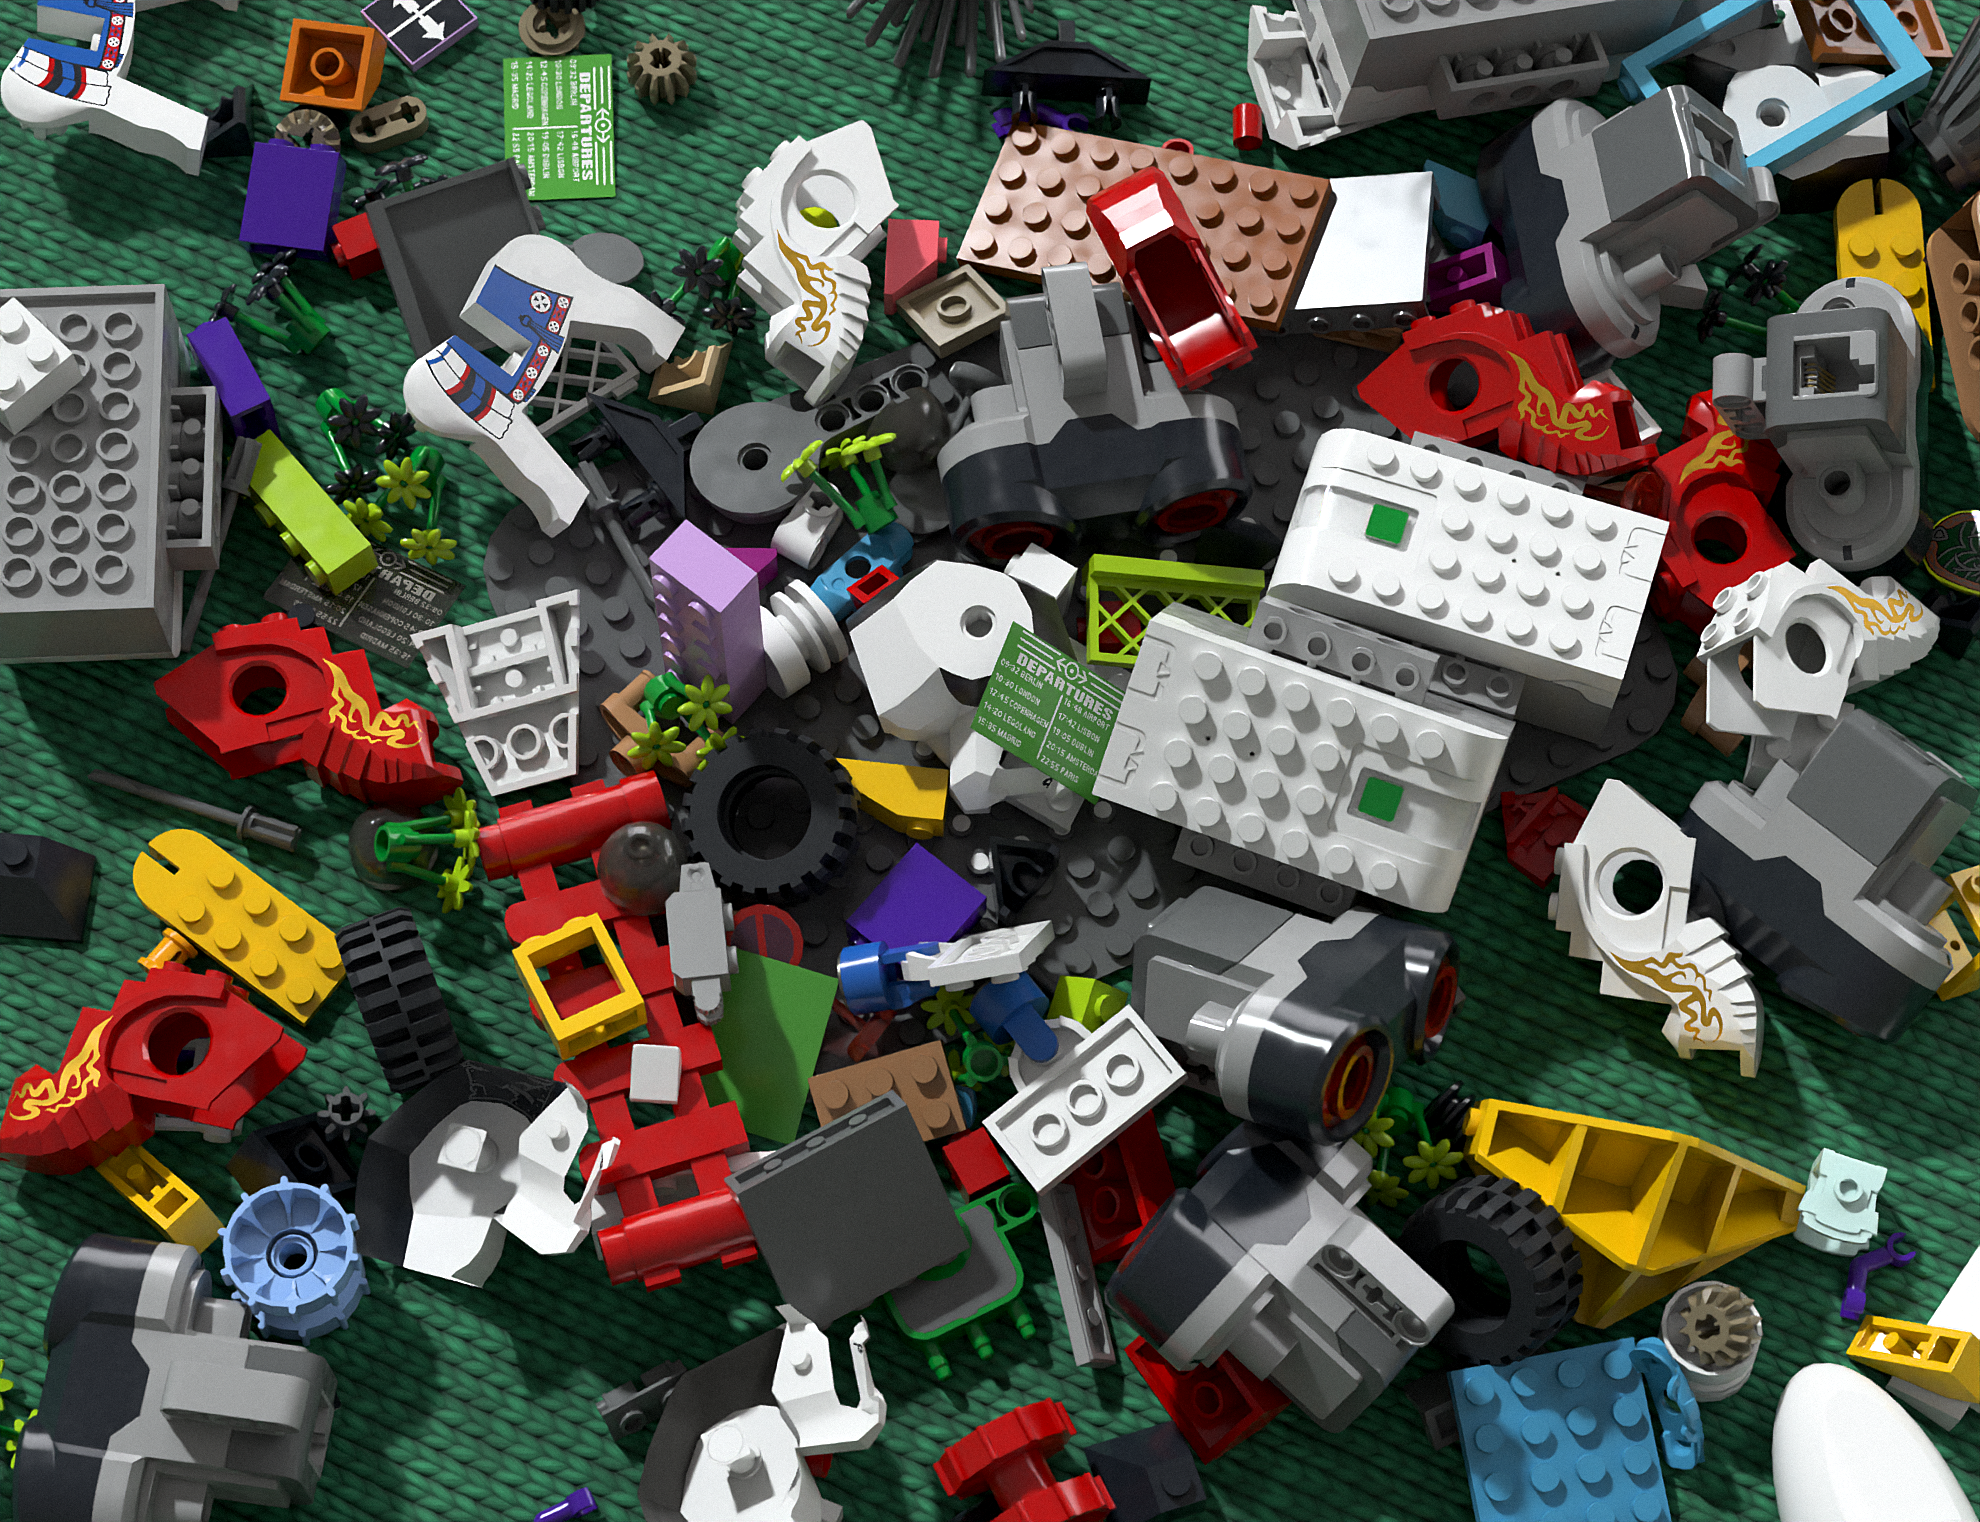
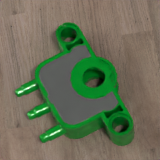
M1024 1183L1008 1184L954 1210L970 1248L958 1253L955 1260L943 1266H934L917 1275L915 1281L908 1286L898 1289L893 1288L875 1298V1301L867 1308L851 1311L843 1316H858L882 1304L898 1337L909 1348L923 1352L931 1370L935 1372L941 1382L952 1378V1372L948 1366L949 1362L941 1346L967 1335L981 1360L988 1361L994 1357L995 1352L983 1326L1009 1314L1014 1326L1020 1331L1024 1340L1028 1341L1036 1337L1037 1331L1033 1326V1320L1022 1300L1023 1270L1009 1243L1027 1234L1037 1222L1038 1198L1034 1190ZM1011 1202H1022L1029 1208V1212L1023 1217H1012L1007 1214L1005 1207Z

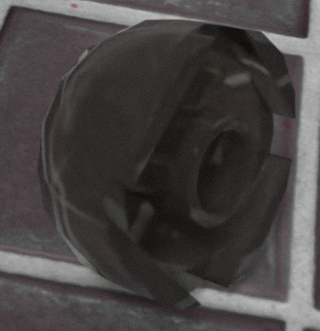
M923 386L910 388L905 391L910 398L904 400L899 405L894 400L890 401L874 418L866 434L867 440L884 433L896 434L897 438L893 441L879 445L882 458H879V460L887 469L906 475L922 472L927 468H936L938 466L937 458L939 452L951 439L953 427L948 410L938 397Z
M384 801L368 807L356 818L349 832L348 856L356 876L367 887L377 890L376 888L391 890V893H404L419 887L425 881L403 872H388L386 868L387 862L378 861L374 851L376 832L385 822L401 823L427 818L417 807L402 801ZM433 827L415 830L419 834H436ZM422 844L418 858L411 859L408 864L433 872L435 868L434 863L438 857L439 844Z
M645 821L629 823L611 833L601 846L597 864L601 891L606 898L608 897L617 904L619 910L626 914L647 916L662 913L666 910L665 902L674 892L680 891L681 865L689 864L684 845L673 831L658 823Z

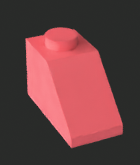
M888 219L884 314L893 315L897 312L896 300L937 280L938 263H946L947 237H939V221Z

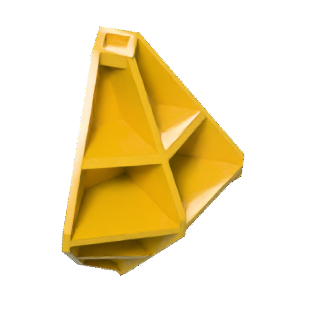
M1490 1098L1476 1101L1474 1108L1469 1107L1465 1114L1462 1133L1467 1135L1463 1155L1476 1177L1479 1175H1493L1497 1177V1181L1504 1177L1519 1182V1188L1522 1190L1531 1188L1542 1196L1540 1201L1547 1207L1552 1205L1559 1212L1558 1220L1564 1228L1569 1226L1575 1238L1572 1242L1574 1251L1579 1250L1582 1261V1268L1578 1270V1274L1583 1275V1293L1578 1296L1580 1298V1305L1576 1314L1572 1317L1574 1322L1604 1329L1765 1242L1796 1232L1800 1216V1211H1797V1208L1805 1194V1185L1700 1138L1670 1130Z

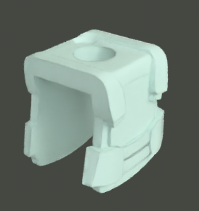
M1823 1148L1812 1165L1808 1179V1191L1805 1192L1797 1208V1211H1800L1797 1230L1793 1232V1237L1812 1248L1834 1255L1854 1257L1858 1251L1869 1250V1239L1872 1235L1877 1237L1879 1213L1875 1212L1876 1198L1886 1177L1887 1168L1875 1166Z

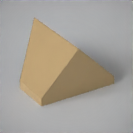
M733 341L719 346H709L708 350L703 352L695 350L692 356L684 359L676 356L674 362L670 364L666 361L656 368L648 400L656 404L713 415Z

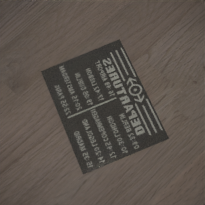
M366 538L372 546L378 567L335 596L325 583L319 587L311 579L304 568L307 562L298 554L290 559L262 597L287 611L296 604H308L315 612V619L312 623L320 627L324 626L326 630L408 669L420 652L410 635L437 628L466 585Z

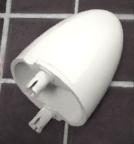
M1833 1363L1809 1365L1801 1369L1789 1380L1781 1394L1776 1410L1772 1443L1773 1479L1781 1522H1979L1955 1476L1924 1431L1886 1391L1873 1381L1845 1366Z

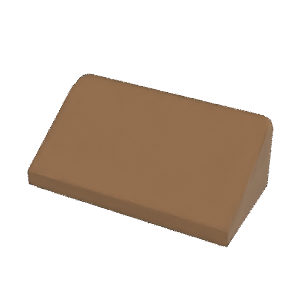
M1392 327L1377 328L1366 332L1355 330L1330 331L1327 334L1313 335L1394 353L1399 348L1403 329Z

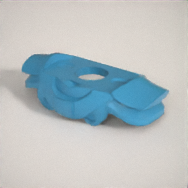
M896 522L870 536L867 534L819 575L810 589L827 606L836 622L841 621L849 612L857 611L846 589L861 579L851 578L846 574L845 571L848 564L854 560H865L871 565L869 573L883 565L901 578L903 575L901 567L911 560L913 556L912 547L914 541L912 536L904 526Z
M1649 1337L1640 1340L1636 1348L1629 1353V1358L1636 1371L1644 1373L1663 1427L1660 1440L1664 1459L1672 1468L1692 1469L1698 1462H1705L1703 1451L1704 1434L1702 1422L1699 1418L1701 1415L1694 1393L1690 1389L1680 1365L1671 1356L1660 1339ZM1664 1390H1667L1670 1400L1677 1402L1681 1412L1672 1409L1667 1404L1664 1398Z

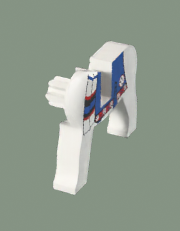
M38 0V32L91 42V48L88 50L28 38L4 71L1 79L0 94L5 109L13 118L20 122L22 129L30 128L34 132V138L43 141L46 139V136L54 133L61 137L67 131L68 125L89 121V133L103 135L142 153L163 157L179 166L185 173L199 176L207 141L208 117L126 80L133 53L135 12L187 0ZM211 0L226 10L237 12L239 0Z
M530 234L513 239L488 261L459 316L511 354L503 366L500 368L454 335L411 366L404 380L403 394L406 413H410L416 421L414 424L416 430L421 433L428 431L439 437L471 441L472 443L468 449L475 452L510 492L528 505L537 518L541 530L553 538L571 524L590 491L529 421L522 410L546 382L560 356L566 337L618 344L627 349L634 356L638 366L650 374L668 359L685 327L634 289L610 282L589 270L565 245L546 236Z

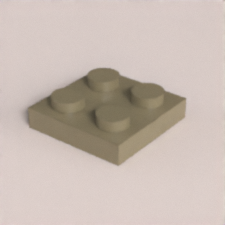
M969 264L896 300L898 314L941 359L1000 329V321H1005L1006 302Z

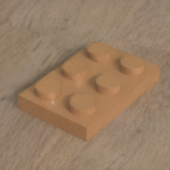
M942 1039L807 1078L821 1127L893 1090L907 1104L923 1142L968 1129Z

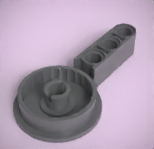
M917 364L901 365L806 412H798L786 406L769 402L745 403L723 411L702 428L691 449L690 472L698 493L719 513L736 522L765 524L788 516L795 504L810 490L814 482L809 477L805 479L797 470L782 482L781 474L783 470L792 464L794 459L801 457L802 451L816 440H821L823 443L809 458L818 466L815 470L819 472L821 456L822 458L826 457V450L830 448H840L844 439L850 438L852 441L864 435L869 440L873 436L894 433L925 417L930 413L934 402L927 371ZM834 429H840V430H838V431L830 432L831 430H834ZM763 467L760 470L753 471L756 468Z

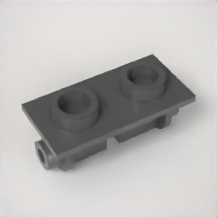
M668 1359L661 1365L640 1375L645 1389L637 1392L632 1381H629L601 1395L603 1400L595 1403V1406L603 1421L605 1420L614 1442L629 1434L640 1431L645 1425L662 1416L670 1394L682 1375L688 1372L680 1359L672 1363Z

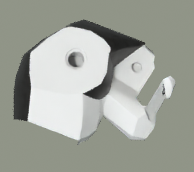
M1773 0L1775 9L1783 10L1786 14L1778 28L1767 30L1755 29L1686 56L1687 86L1735 121L1745 158L1885 78L1882 74L1852 65L1818 69L1820 63L1813 62L1790 0ZM1887 111L1773 175L1780 204V213L1809 214L1833 210L1845 190L1861 180L1872 179L1874 190L1879 180L1885 179L1888 164Z
M937 558L882 589L846 619V624L884 733H890L903 740L925 741L950 734V796L964 814L990 813L991 805L1000 801L1046 796L1052 801L1074 793L1034 767L1004 770L999 764L1004 748L970 728L1013 621L1077 661L1055 597L1027 581L983 566Z

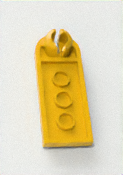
M1872 179L1858 181L1845 190L1837 202L1833 214L1838 280L1848 277H1869L1891 285L1908 302L1932 348L1926 265L1923 261L1925 253L1922 216L1919 203L1907 187L1896 181L1880 179L1874 190ZM1874 201L1880 209L1881 215H1875ZM1934 374L1933 383H1932V386H1931V389H1930L1929 392H1933L1934 389L1936 388V386H1935V374Z
M175 829L156 836L148 844L150 855L158 861H168L179 871L173 875L142 851L133 869V884L141 904L149 912L305 1028L347 976L335 941L336 934L204 835L188 829Z

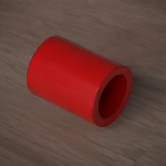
M1242 103L1233 108V145L1235 148L1251 151L1262 146V109L1259 105Z

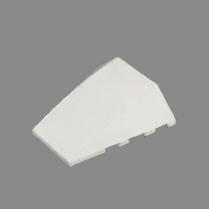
M1252 5L1249 16L1247 69L1259 106L1262 109V116L1270 139L1297 151L1404 116L1398 115L1336 125L1297 12L1286 10L1284 15L1267 13V7Z
M578 589L536 600L537 607L464 627L449 624L410 635L416 648L422 653L428 665L427 670L434 684L438 685L454 723L458 724L467 742L465 745L492 797L578 775L580 590Z

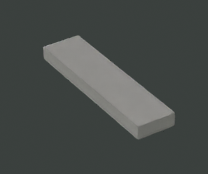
M1058 1183L1042 1197L1036 1191L1076 1365L1078 1367L1101 1369L1116 1364V1359L1075 1187L1072 1184Z

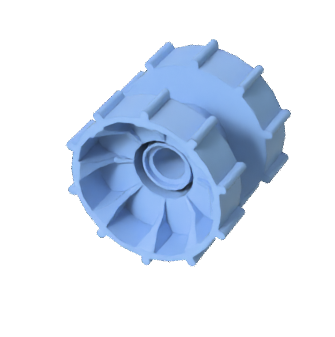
M286 1176L280 1178L279 1184L263 1188L251 1196L247 1193H242L243 1203L233 1213L226 1229L220 1228L218 1230L223 1243V1255L226 1265L225 1268L221 1269L220 1274L227 1286L234 1284L237 1289L231 1295L233 1301L248 1303L252 1312L251 1318L258 1324V1328L265 1339L272 1334L285 1339L301 1340L303 1345L307 1347L310 1344V1339L326 1335L339 1326L344 1330L348 1329L347 1319L357 1308L362 1295H368L371 1292L365 1278L366 1271L362 1257L364 1255L357 1253L354 1232L359 1230V1224L355 1214L347 1215L341 1205L332 1197L327 1184L317 1188L304 1183H291ZM303 1254L307 1256V1260L302 1267L295 1270L284 1268L286 1259L291 1255Z

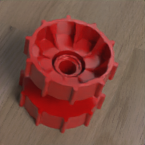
M1051 1397L1024 1407H1016L1013 1411L983 1426L976 1427V1430L953 1446L944 1449L945 1453L941 1456L940 1460L932 1465L948 1497L956 1495L961 1501L972 1495L988 1490L992 1491L1003 1513L991 1522H1103L1109 1512L1117 1508L1100 1475L1093 1478L1090 1472H1087L1082 1476L1061 1483L1056 1481L1046 1460L1055 1453L1065 1449L1064 1446L1072 1436L1077 1434V1431L1062 1402L1054 1403Z

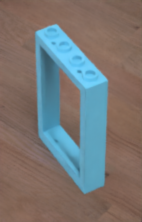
M1726 0L1621 61L1619 79L1617 80L1622 95L1629 102L1634 100L1637 105L1661 91L1648 70L1770 0ZM1884 0L1846 1L1896 72L1745 158L1747 168L1755 166L1765 167L1772 172L1773 176L1928 86L1933 70Z

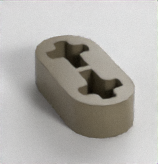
M406 96L356 114L352 118L349 128L352 142L356 149L363 153L372 154L422 136L428 129L429 121L424 103L416 97ZM410 113L412 117H415V121L408 123L403 118V115ZM371 127L376 135L368 137L363 129Z

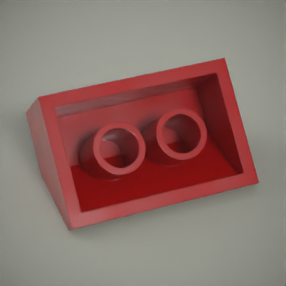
M1152 1109L1061 1181V1183L1072 1184L1075 1187L1093 1266L1123 1258L1156 1211L1170 1194L1176 1190Z
M1140 1335L1124 1349L1205 1465L1213 1462L1266 1426L1293 1402L1267 1377L1263 1381L1258 1379L1227 1349L1209 1368L1200 1362L1191 1371H1178Z

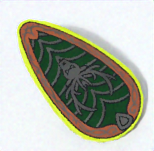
M1958 511L1942 518L1934 525L1932 542L1923 562L1929 575L1940 584L1964 594L1976 595L1979 598L1980 511Z

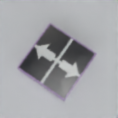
M375 0L360 11L362 19L368 26L375 28L387 41V45L413 72L419 70L479 26L478 18L461 0Z

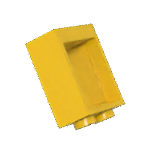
M1980 865L1952 873L1944 879L1954 890L1929 922L1932 927L1947 939L1944 947L1950 952L1953 962V970L1937 990L1941 1001L1980 988V953L1972 958L1946 911L1956 900L1980 942Z
M598 913L588 917L573 918L566 922L561 929L545 936L528 938L518 948L512 950L516 972L562 1061L648 1023L644 1001ZM596 943L621 994L561 1021L535 970Z

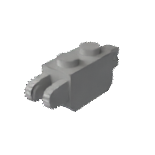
M709 862L681 865L680 891L674 892L665 902L672 975H674L675 989L684 996L693 995L697 1019L700 1020L701 1024L704 1023L705 1026L710 1025L712 1027L713 1024L717 1025V1022H721V1018H723L722 992L732 991L730 974H739L736 946L727 947L726 939L727 931H735L732 903L723 904L721 889L715 888Z

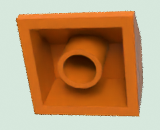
M293 18L279 100L286 103L363 112L380 84L387 41L375 28Z

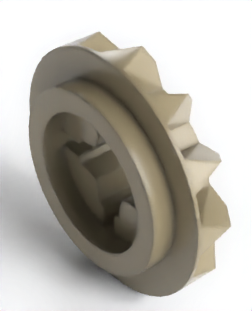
M538 3L532 4L523 12L520 18V39L527 46L530 54L536 52L543 57L565 56L566 52L572 49L578 50L582 37H585V20L582 13H579L576 9H572V14H565V10L559 9L556 14L550 12V7L542 10L538 8ZM547 19L558 29V38L554 39L547 32Z
M305 109L292 112L276 126L274 138L290 141L294 144V147H300L301 145L296 142L292 135L304 137L309 132H312L314 128L312 144L328 145L334 147L336 152L339 153L341 149L340 135L336 126L327 116L318 111Z

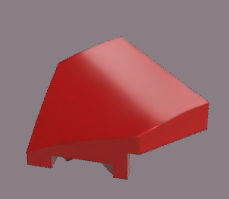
M1557 786L1550 787L1547 792L1515 795V791L1500 792L1507 860L1524 876L1544 889L1557 875L1554 874L1557 848H1564L1565 843H1574L1589 811L1566 795H1558Z

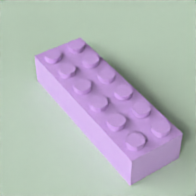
M685 520L649 558L665 674L673 672L680 682L685 685L695 686L700 691L703 678L707 674L713 678L714 689L722 684H729L730 691L721 701L731 705L733 711L727 714L716 713L717 718L722 716L731 724H734L767 688L758 576L754 570L688 520Z

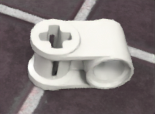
M828 482L840 494L838 488ZM813 483L810 490L795 504L790 514L778 526L772 538L770 548H777V553L808 570L813 569L822 557L827 544L841 525L843 511Z

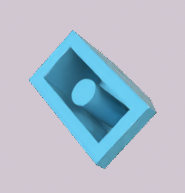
M1427 159L1423 172L1433 171L1441 195L1440 210L1433 211V220L1440 236L1448 239L1451 244L1461 249H1473L1484 245L1492 227L1483 211L1476 180Z

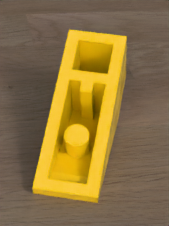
M836 758L840 764L846 767L853 778L851 780L853 787L859 791L862 803L857 806L858 808L894 830L906 833L909 837L921 840L931 839L933 836L943 837L950 788L949 770Z
M130 1144L117 1158L111 1155L95 1168L170 1243L193 1246L200 1255L219 1237L218 1230L225 1228L198 1194L141 1145L137 1148Z
M1872 1315L1865 1316L1846 1352L1850 1359L1943 1397L1980 1404V1340L1972 1332Z

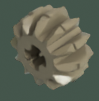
M652 33L649 38V44L637 41L635 53L628 54L627 79L631 87H635L639 99L650 95V101L655 106L660 98H666L671 105L675 101L674 95L676 94L687 98L689 86L695 85L697 80V72L695 70L697 61L694 53L689 52L685 40L674 43L670 33H668L664 40H658Z
M1719 1284L1706 1286L1702 1291L1694 1292L1691 1296L1687 1297L1690 1306L1683 1308L1679 1312L1687 1322V1326L1682 1327L1678 1332L1685 1336L1688 1335L1690 1338L1686 1351L1692 1353L1699 1352L1700 1363L1707 1365L1716 1363L1717 1366L1721 1365V1367L1734 1365L1737 1360L1746 1359L1753 1354L1750 1345L1756 1344L1762 1338L1753 1329V1325L1758 1324L1762 1319L1750 1313V1308L1754 1302L1753 1299L1748 1297L1741 1299L1740 1288L1734 1286L1724 1288L1723 1285Z

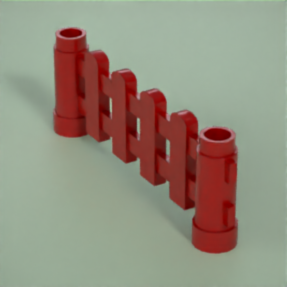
M654 770L618 779V784L610 787H605L603 779L570 788L571 798L533 808L531 799L498 808L500 818L496 819L497 823L478 828L480 835L476 840L488 883L510 876L514 880L519 879L526 901L509 906L505 912L504 919L507 936L514 949L518 948L528 938L545 936L561 929L566 922L573 918L588 917L598 913L606 930H615L623 954L621 959L644 1001L648 1022L645 1023L649 1037L610 1049L607 1041L575 1055V1059L559 1064L554 1071L553 1080L565 1083V1080L580 1092L588 1105L587 1110H591L600 1141L582 1147L579 1153V1167L585 1187L591 1176L602 1144L611 1141L613 1136L620 1140V1146L611 1167L603 1169L594 1195H605L616 1191L624 1218H620V1224L597 1230L596 1233L611 1285L615 1286L637 1279L639 1283H645L647 1293L682 1282L680 1271L717 1259L721 1260L723 1269L758 1259L756 1251L758 1245L739 1204L731 1196L724 1181V1178L731 1175L727 1158L749 1152V1140L736 1101L710 1108L700 1076L723 1070V1064L710 1025L705 1026L704 1023L698 1022L683 1027L674 999L675 996L682 995V993L676 990L674 986L669 944L657 947L648 918L666 914L665 902L668 900L658 864L654 863L632 870L625 849L636 845L639 849L673 839V831L665 799ZM592 858L598 880L559 891L553 868ZM579 951L547 964L546 968L550 979L541 981L561 1021L621 994L607 964L603 963L584 969ZM529 997L531 1014L535 1024L540 1030L548 1033ZM635 1044L679 1047L682 1056V1069L678 1103L671 1104L675 1118L635 1130L625 1100L630 1098L633 1046ZM692 1169L700 1195L659 1207L651 1181Z

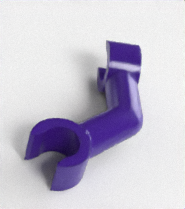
M1037 103L1038 121L1050 127L1073 131L1070 129L1071 127H1077L1085 132L1088 130L1089 121L1084 115L1071 113L1066 116L1042 103ZM1002 108L993 113L997 122L992 124V127L998 138H1006L1013 124L1011 121V108ZM1021 110L1019 121L1028 123L1025 110Z
M1897 1232L1892 1234L1883 1247L1856 1257L1851 1261L1846 1290L1840 1307V1317L1858 1321L1859 1315L1863 1314L1868 1273L1889 1264L1895 1267H1904L1911 1262L1916 1254L1915 1251L1907 1255H1899L1893 1249V1245L1901 1242L1906 1233Z
M588 1487L571 1493L564 1501L539 1512L533 1522H565L571 1518L585 1516L595 1511L598 1507L591 1491L588 1490Z

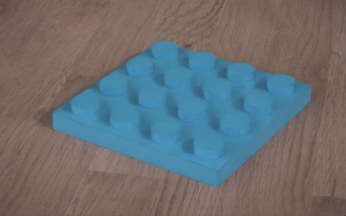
M1634 1337L1530 1356L1520 1362L1514 1361L1509 1366L1499 1367L1487 1364L1446 1372L1476 1522H1672L1642 1375L1636 1371L1629 1358V1353L1636 1348Z

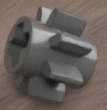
M348 1086L344 1087L343 1093L337 1094L334 1097L326 1094L325 1103L328 1111L317 1112L318 1124L329 1125L325 1130L326 1141L329 1142L336 1137L344 1141L345 1147L349 1148L351 1141L359 1137L368 1140L369 1133L365 1124L376 1122V1111L365 1109L369 1104L368 1094L365 1092L358 1097L350 1093ZM352 1113L351 1121H342L343 1114Z

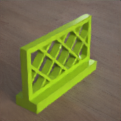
M1093 554L1082 568V586H1086L1087 664L1134 669L1141 648L1137 643L1144 638L1147 628L1136 638L1132 639L1116 620L1130 609L1148 627L1149 621L1152 618L1137 603L1144 595H1155L1166 607L1175 602L1171 597L1179 598L1176 602L1180 604L1186 599H1197L1210 612L1209 614L1231 622L1233 621L1222 609L1229 603L1247 604L1248 621L1243 626L1251 628L1260 602V592L1265 587L1264 570ZM1099 590L1113 591L1125 605L1111 617L1099 604ZM1129 593H1135L1136 595L1132 597ZM1214 601L1222 603L1217 606V604ZM1099 619L1104 623V624L1101 625L1100 627H1099ZM1107 628L1126 646L1118 654L1099 652V635ZM1128 651H1130L1133 655H1125V654H1126Z

